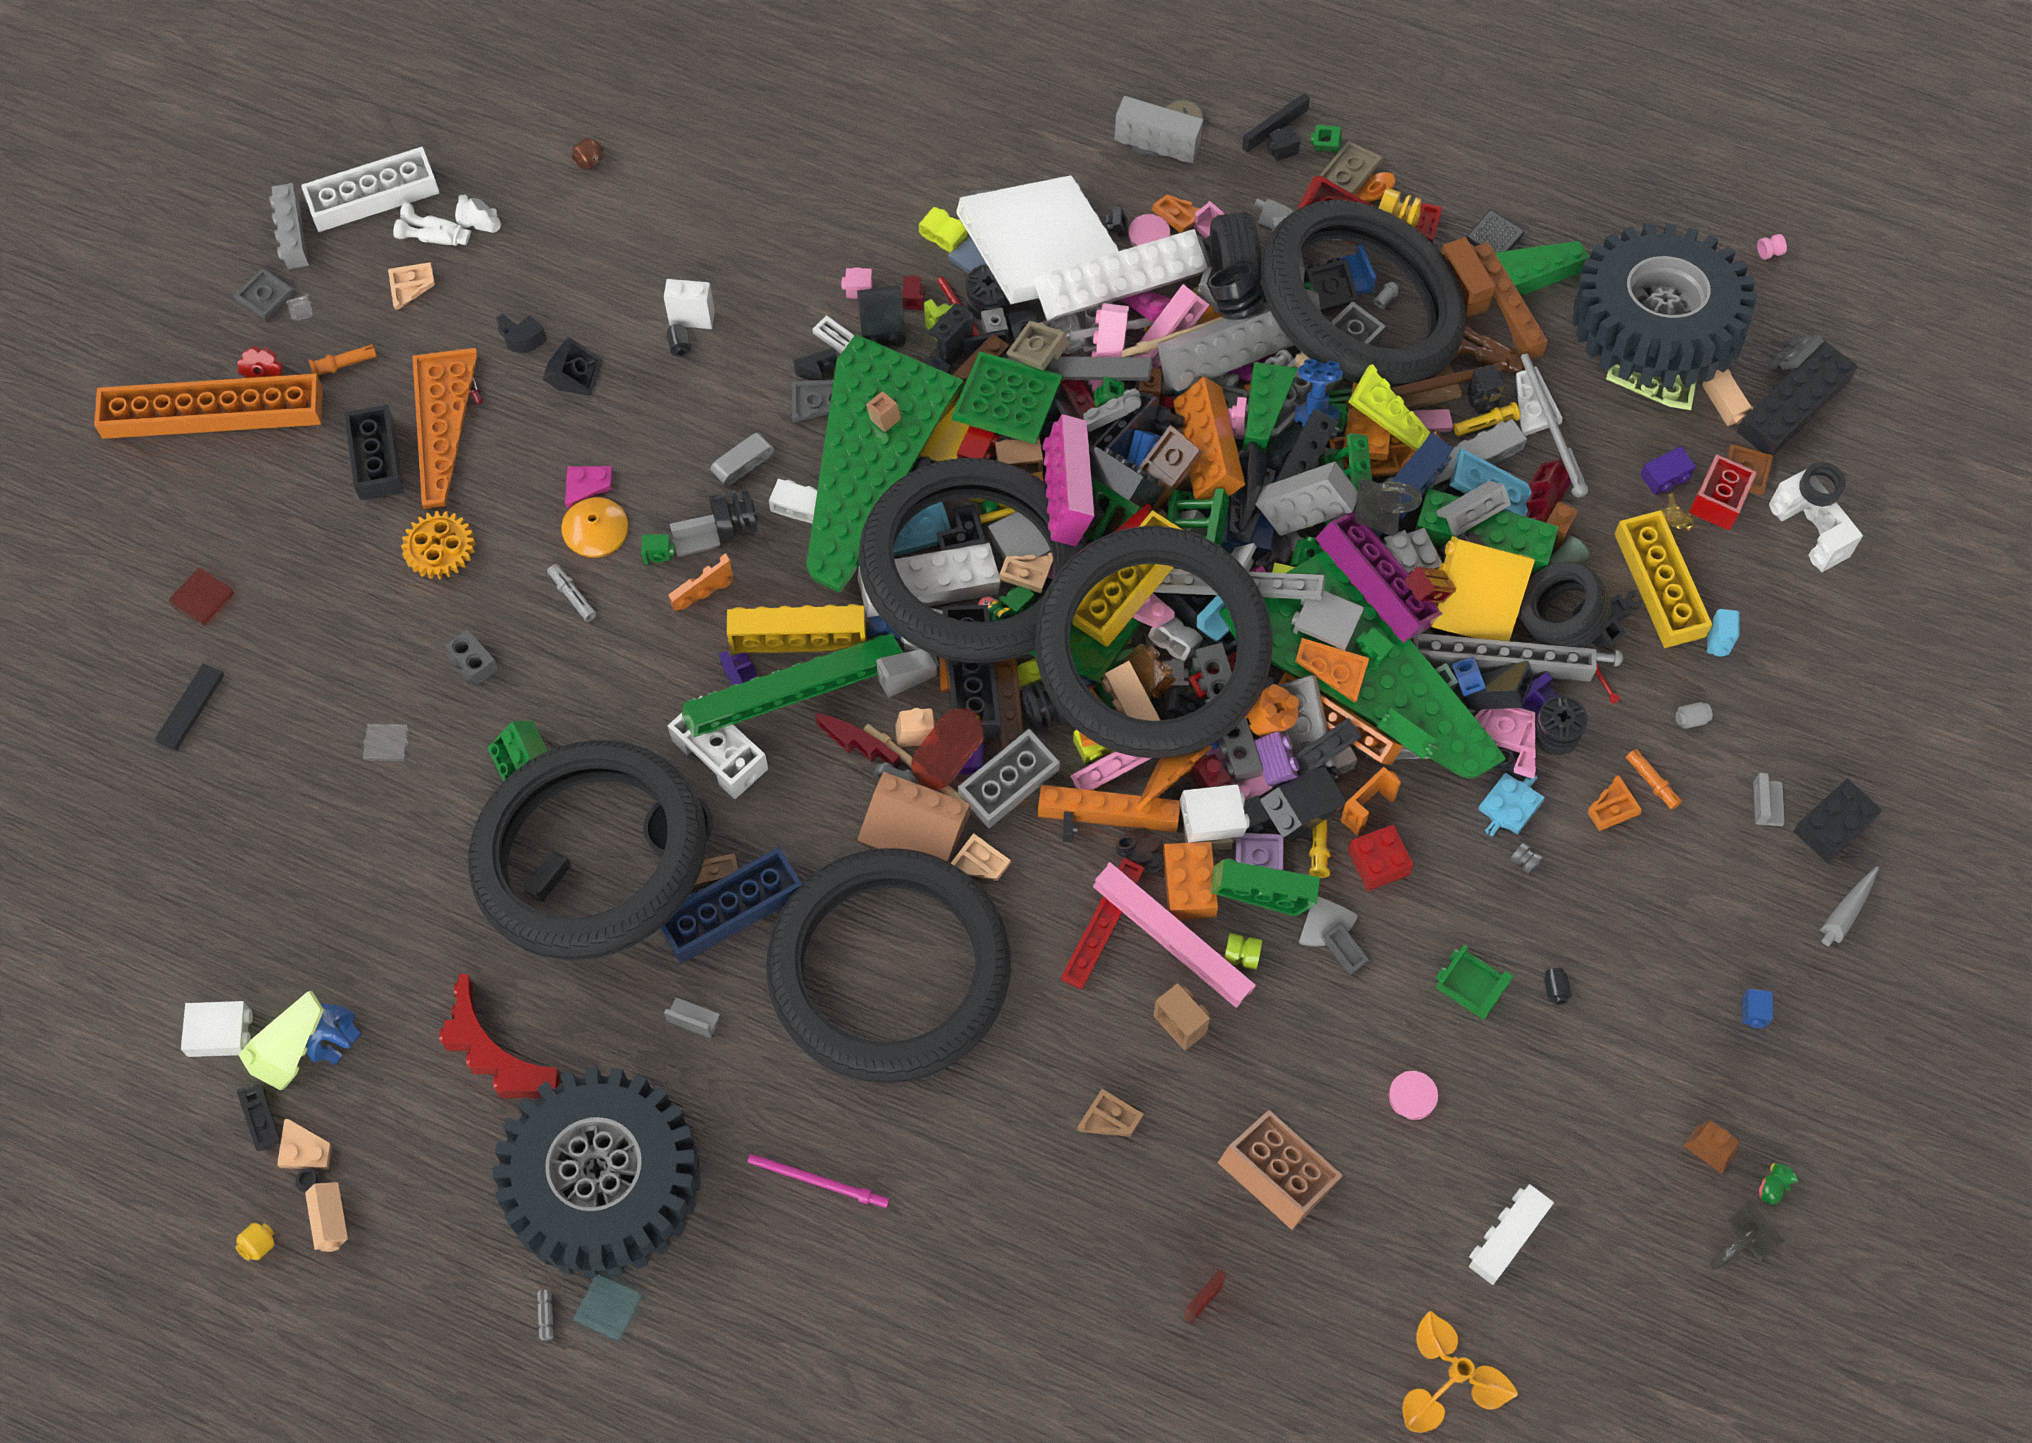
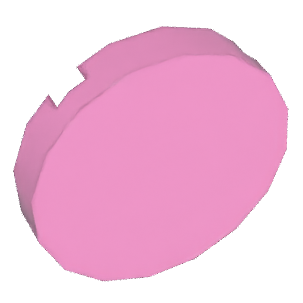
M1154 214L1138 216L1129 226L1128 235L1130 243L1135 247L1169 237L1170 227L1160 216Z
M1407 1071L1398 1075L1392 1082L1388 1094L1394 1111L1410 1120L1423 1119L1430 1115L1436 1107L1438 1100L1437 1087L1433 1080L1424 1073L1417 1071Z

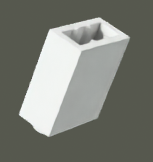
M667 279L664 301L669 325L681 324L683 327L712 329L715 309L710 282Z
M1238 785L1183 790L1180 797V805L1188 843L1244 836L1247 828H1249L1248 814H1244V794L1239 791Z
M244 1001L185 1003L181 1050L187 1057L239 1055L251 1040L248 1025L252 1023V1010Z

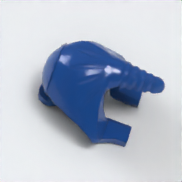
M321 1004L324 1011L314 1034L308 1038L305 1046L308 1048L306 1053L312 1062L326 1060L336 1065L343 1055L330 1045L321 1046V1041L328 1040L348 1049L361 1035V1032L353 1024L355 1014L352 1011L337 1005Z

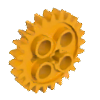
M436 511L434 517L427 513V519L425 520L420 516L418 517L420 523L411 522L413 529L405 530L408 536L402 537L405 544H402L401 548L408 567L411 566L414 573L419 571L421 577L428 573L430 579L433 578L434 574H437L438 578L441 579L442 574L446 573L449 578L450 571L453 570L458 574V566L466 567L464 560L471 561L469 554L475 552L472 547L475 545L474 535L469 524H465L462 517L457 520L455 513L449 517L447 511L442 516Z

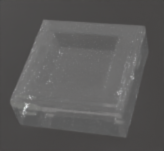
M307 295L286 301L293 322L314 316Z

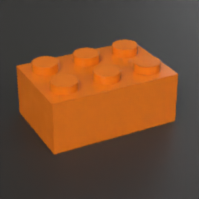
M1211 841L1164 844L1163 858L1168 912L1178 920L1216 918L1218 909L1217 895L1210 893L1214 868Z

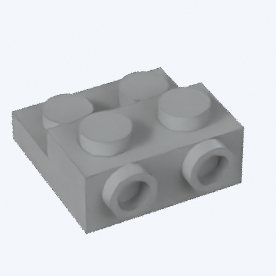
M1425 528L1408 534L1402 531L1384 537L1383 544L1408 573L1417 566L1439 570L1442 562Z

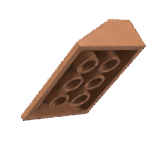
M883 772L874 791L857 842L874 849L902 848L920 851L949 862L970 816V804Z
M1270 1110L1231 1143L1218 1161L1219 1165L1291 1230L1310 1213L1343 1176Z

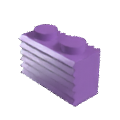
M1276 731L1258 740H1254L1268 785L1276 787L1299 777L1297 773L1299 764L1296 758L1292 757L1290 752L1292 742L1287 735L1285 736V734Z

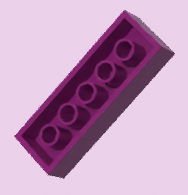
M1356 511L1331 521L1315 538L1321 548L1335 561L1336 566L1347 575L1350 582L1358 588L1365 600L1379 613L1380 618L1391 627L1394 634L1403 643L1426 631L1443 614L1433 602L1418 601L1412 593L1413 590H1410L1405 583L1409 573Z

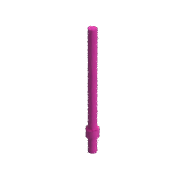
M750 1154L748 1158V1163L857 1198L858 1202L867 1205L872 1203L887 1208L890 1202L889 1198L874 1194L872 1190L863 1187L858 1189L754 1154Z

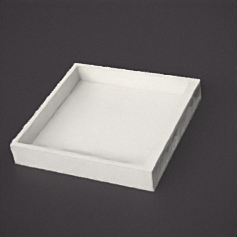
M1072 176L960 197L956 213L1011 304L1039 298L1034 279L1041 274L1119 251L1116 243L1112 241L1107 229L1100 222L1097 213L1093 211L1088 199L1085 198Z

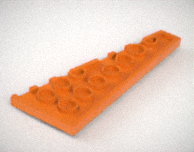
M476 348L412 356L423 509L445 507L447 503L478 357Z

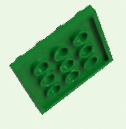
M979 351L953 411L952 420L1036 445L1061 385L1063 375L1046 370L1043 371L1026 364Z
M1132 617L1108 647H1105L1071 624L1070 648L1078 674L1101 683V680H1103L1102 675L1110 671L1141 622ZM1035 650L1028 653L1033 656H1036Z

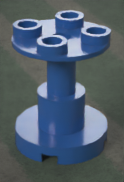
M1306 359L1304 365L1299 367L1298 375L1302 379L1313 383L1312 391L1307 394V402L1298 405L1295 409L1294 419L1297 423L1301 421L1303 427L1313 409H1317L1339 421V410L1329 404L1330 396L1325 392L1327 383L1336 382L1342 378L1343 371L1339 368L1340 364L1338 362L1328 361L1325 364L1317 362L1315 359Z

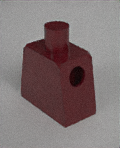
M1211 754L1196 762L1189 772L1198 789L1231 785L1230 776L1215 754Z

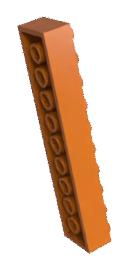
M317 374L97 388L94 426L102 439L321 425L323 387Z

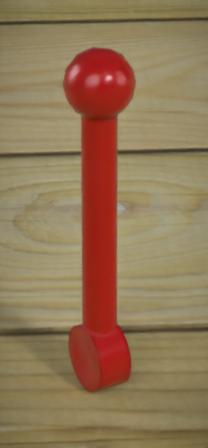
M1596 662L1595 673L1610 695L1609 701L1615 704L1618 702L1619 696L1613 693L1598 669L1599 665Z

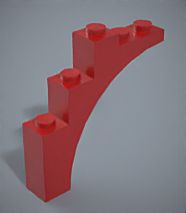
M459 974L458 982L454 983V996L457 998L456 1005H453L451 1010L452 1020H444V1028H440L439 1032L440 1043L444 1045L447 1051H468L466 1054V1065L469 1066L473 1074H498L494 1075L493 1089L496 1090L500 1098H541L537 1087L547 1081L552 1089L559 1087L560 1073L557 1068L537 1066L521 1061L504 1052L490 1040L483 1031L476 1016L473 1002V981L469 974Z

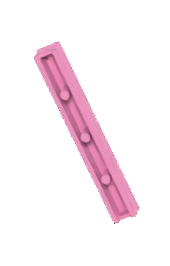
M1109 862L1107 864V867L1095 879L1096 883L1093 885L1098 892L1235 1008L1240 1005L1248 994L1252 993L1256 986L1253 982L1112 863Z

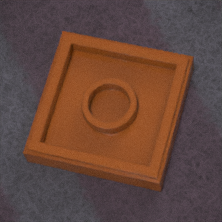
M1730 444L1726 458L1757 472L1749 492L1759 495L1764 494L1774 455Z

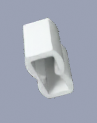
M1176 617L1158 629L1152 627L1148 635L1157 646L1167 649L1173 657L1181 659V661H1185L1194 654V650L1199 648L1203 640L1197 631L1190 627H1185Z

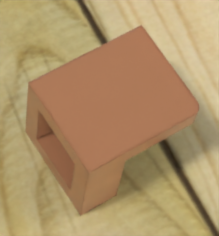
M883 391L866 404L871 421L884 432L901 420L897 403Z

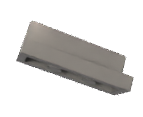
M1488 481L1436 512L1438 516L1447 519L1452 535L1458 536L1510 506L1511 503L1505 485Z

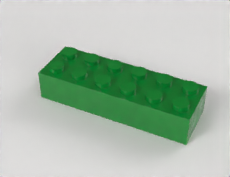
M1428 488L1415 531L1425 528L1432 544L1440 547L1451 541L1452 536L1458 537L1452 535L1447 519L1438 516L1436 511L1460 497ZM1501 510L1463 533L1467 534L1472 530L1488 547L1517 555L1529 556L1535 560L1531 573L1536 574L1548 566L1559 526Z

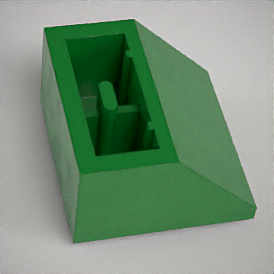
M512 721L488 747L502 781L526 762L547 752L534 721Z

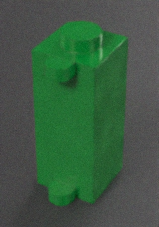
M1392 708L1388 710L1377 726V729L1403 745V747L1422 760L1426 756L1431 758L1438 748L1434 745L1437 741L1434 737Z

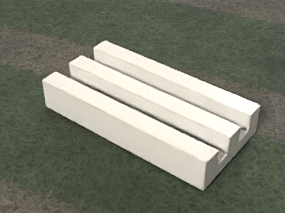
M826 315L812 329L813 334L839 353H842L849 342L840 337L835 331L829 329L825 324L843 335L849 342L854 335Z

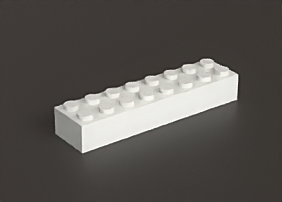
M1195 229L1041 274L1034 279V283L1046 319L1050 321L1103 305V303L1107 304L1199 276L1207 269V265Z

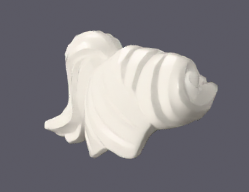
M466 195L458 197L459 201L455 212L458 225H462L463 228L474 226L478 230L491 233L499 230L501 222L497 217V210L495 208H489L480 199L470 198L468 200Z

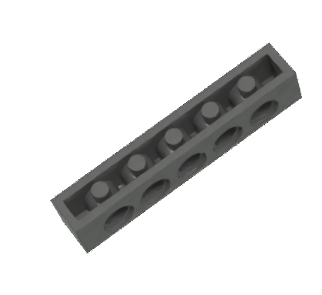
M1223 643L1196 649L1195 658L1192 659L1195 671H1199L1202 678L1199 679L1202 693L1206 692L1208 697L1205 700L1206 704L1216 696L1214 691L1216 689H1223L1232 675ZM1214 668L1218 670V673L1212 675L1207 670ZM1244 718L1232 730L1239 734L1237 737L1225 735L1218 742L1221 754L1226 755L1228 761L1225 763L1226 771L1229 776L1233 777L1234 783L1259 777L1262 774V765L1247 718ZM1235 752H1243L1245 757L1239 759L1233 754Z

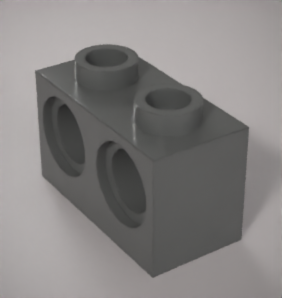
M465 630L445 645L449 653L446 655L449 661L454 666L458 664L463 677L467 681L472 680L476 686L499 670L494 658L468 630ZM463 649H468L465 653H459ZM481 664L479 668L473 669L475 665Z

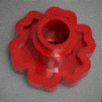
M257 346L246 349L237 362L238 373L244 375V378L282 376L283 365L280 361L276 360L277 354L267 347L260 350Z

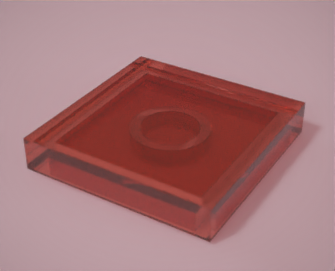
M198 568L171 596L169 601L172 605L205 626L234 595V592L216 578Z
M1219 1269L1186 1307L1184 1319L1190 1324L1195 1321L1223 1288L1226 1279L1224 1272Z

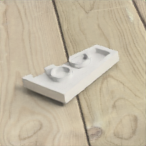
M1536 366L1534 367L1549 405L1555 413L1554 418L1557 424H1561L1563 418ZM1526 370L1516 373L1522 433L1527 436L1549 428Z

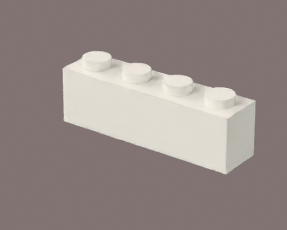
M778 479L769 499L770 511L812 524L817 490L811 486L797 485L791 480L784 481Z
M1530 1184L1525 1191L1522 1188L1518 1190L1512 1198L1516 1203L1511 1209L1506 1207L1498 1217L1501 1221L1497 1228L1491 1226L1483 1237L1487 1242L1482 1248L1477 1245L1469 1256L1473 1261L1468 1267L1492 1285H1494L1554 1203Z

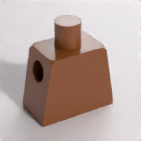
M1562 502L1557 503L1546 522L1559 526L1557 531L1558 538H1555L1552 554L1556 552L1567 538L1579 512L1577 509Z
M1709 1120L1698 1125L1683 1146L1723 1174L1736 1156L1740 1142L1729 1134L1727 1130L1722 1129L1716 1123Z

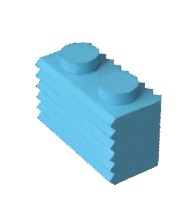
M1719 609L1712 620V627L1707 635L1708 653L1715 656H1725L1731 653L1740 636L1739 611Z

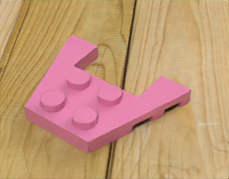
M1522 708L1481 709L1475 718L1496 745L1520 753L1514 767V773L1534 779L1536 772L1535 712Z

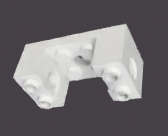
M1805 469L1779 484L1769 506L1772 513L1778 516L1781 521L1802 510L1805 512L1807 519L1814 523L1820 533L1817 540L1818 544L1811 550L1808 556L1812 564L1818 567L1821 572H1824L1851 557L1863 535L1837 502L1830 506L1821 507L1815 506L1804 499L1799 490V483L1806 471ZM1816 476L1810 478V483L1815 490L1821 493H1829Z
M682 713L668 725L672 742L686 755L693 752L716 773L719 785L734 799L768 770L766 755L734 725L695 738L690 733ZM719 737L723 739V742L719 746H713L710 744L711 740Z

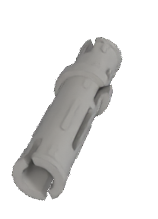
M559 564L550 566L547 574L557 584L559 592L565 594L584 618L585 622L594 619L597 612L576 588L574 580L564 573Z

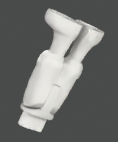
M404 202L402 205L401 220H396L393 232L394 237L397 239L416 237L425 243L430 242L454 246L458 244L467 245L471 235V230L463 229L462 225L434 216L423 218L416 215L413 205ZM411 226L423 227V228L417 229V228H414V227H411Z

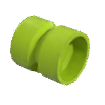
M1230 933L1224 959L1231 965L1237 966L1239 963H1242L1245 968L1257 970L1262 939L1249 937L1247 940H1244L1242 935Z

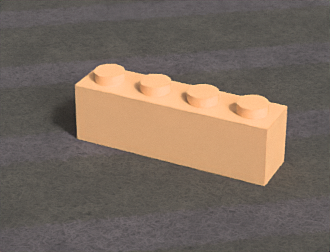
M1129 661L1102 675L1103 680H1101V684L1107 693H1111L1114 699L1112 705L1117 712L1137 719L1160 721Z

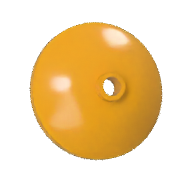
M593 497L577 502L567 511L562 521V535L565 543L573 552L584 557L597 558L614 552L623 544L628 534L629 525L624 510L617 503L606 498ZM596 518V520L593 522L589 521L590 519Z

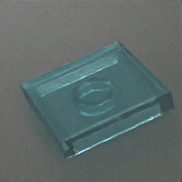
M596 1274L573 1320L619 1342L642 1295Z

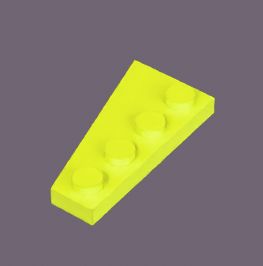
M1373 364L1369 365L1349 403L1411 449L1417 451L1430 434L1429 430L1413 411L1410 412L1406 408L1402 398L1395 395L1390 389L1391 385L1376 372L1375 366Z

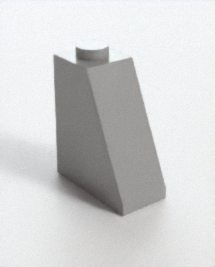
M922 649L876 660L878 680L888 698L936 677L937 667L939 666L935 655H930V653Z

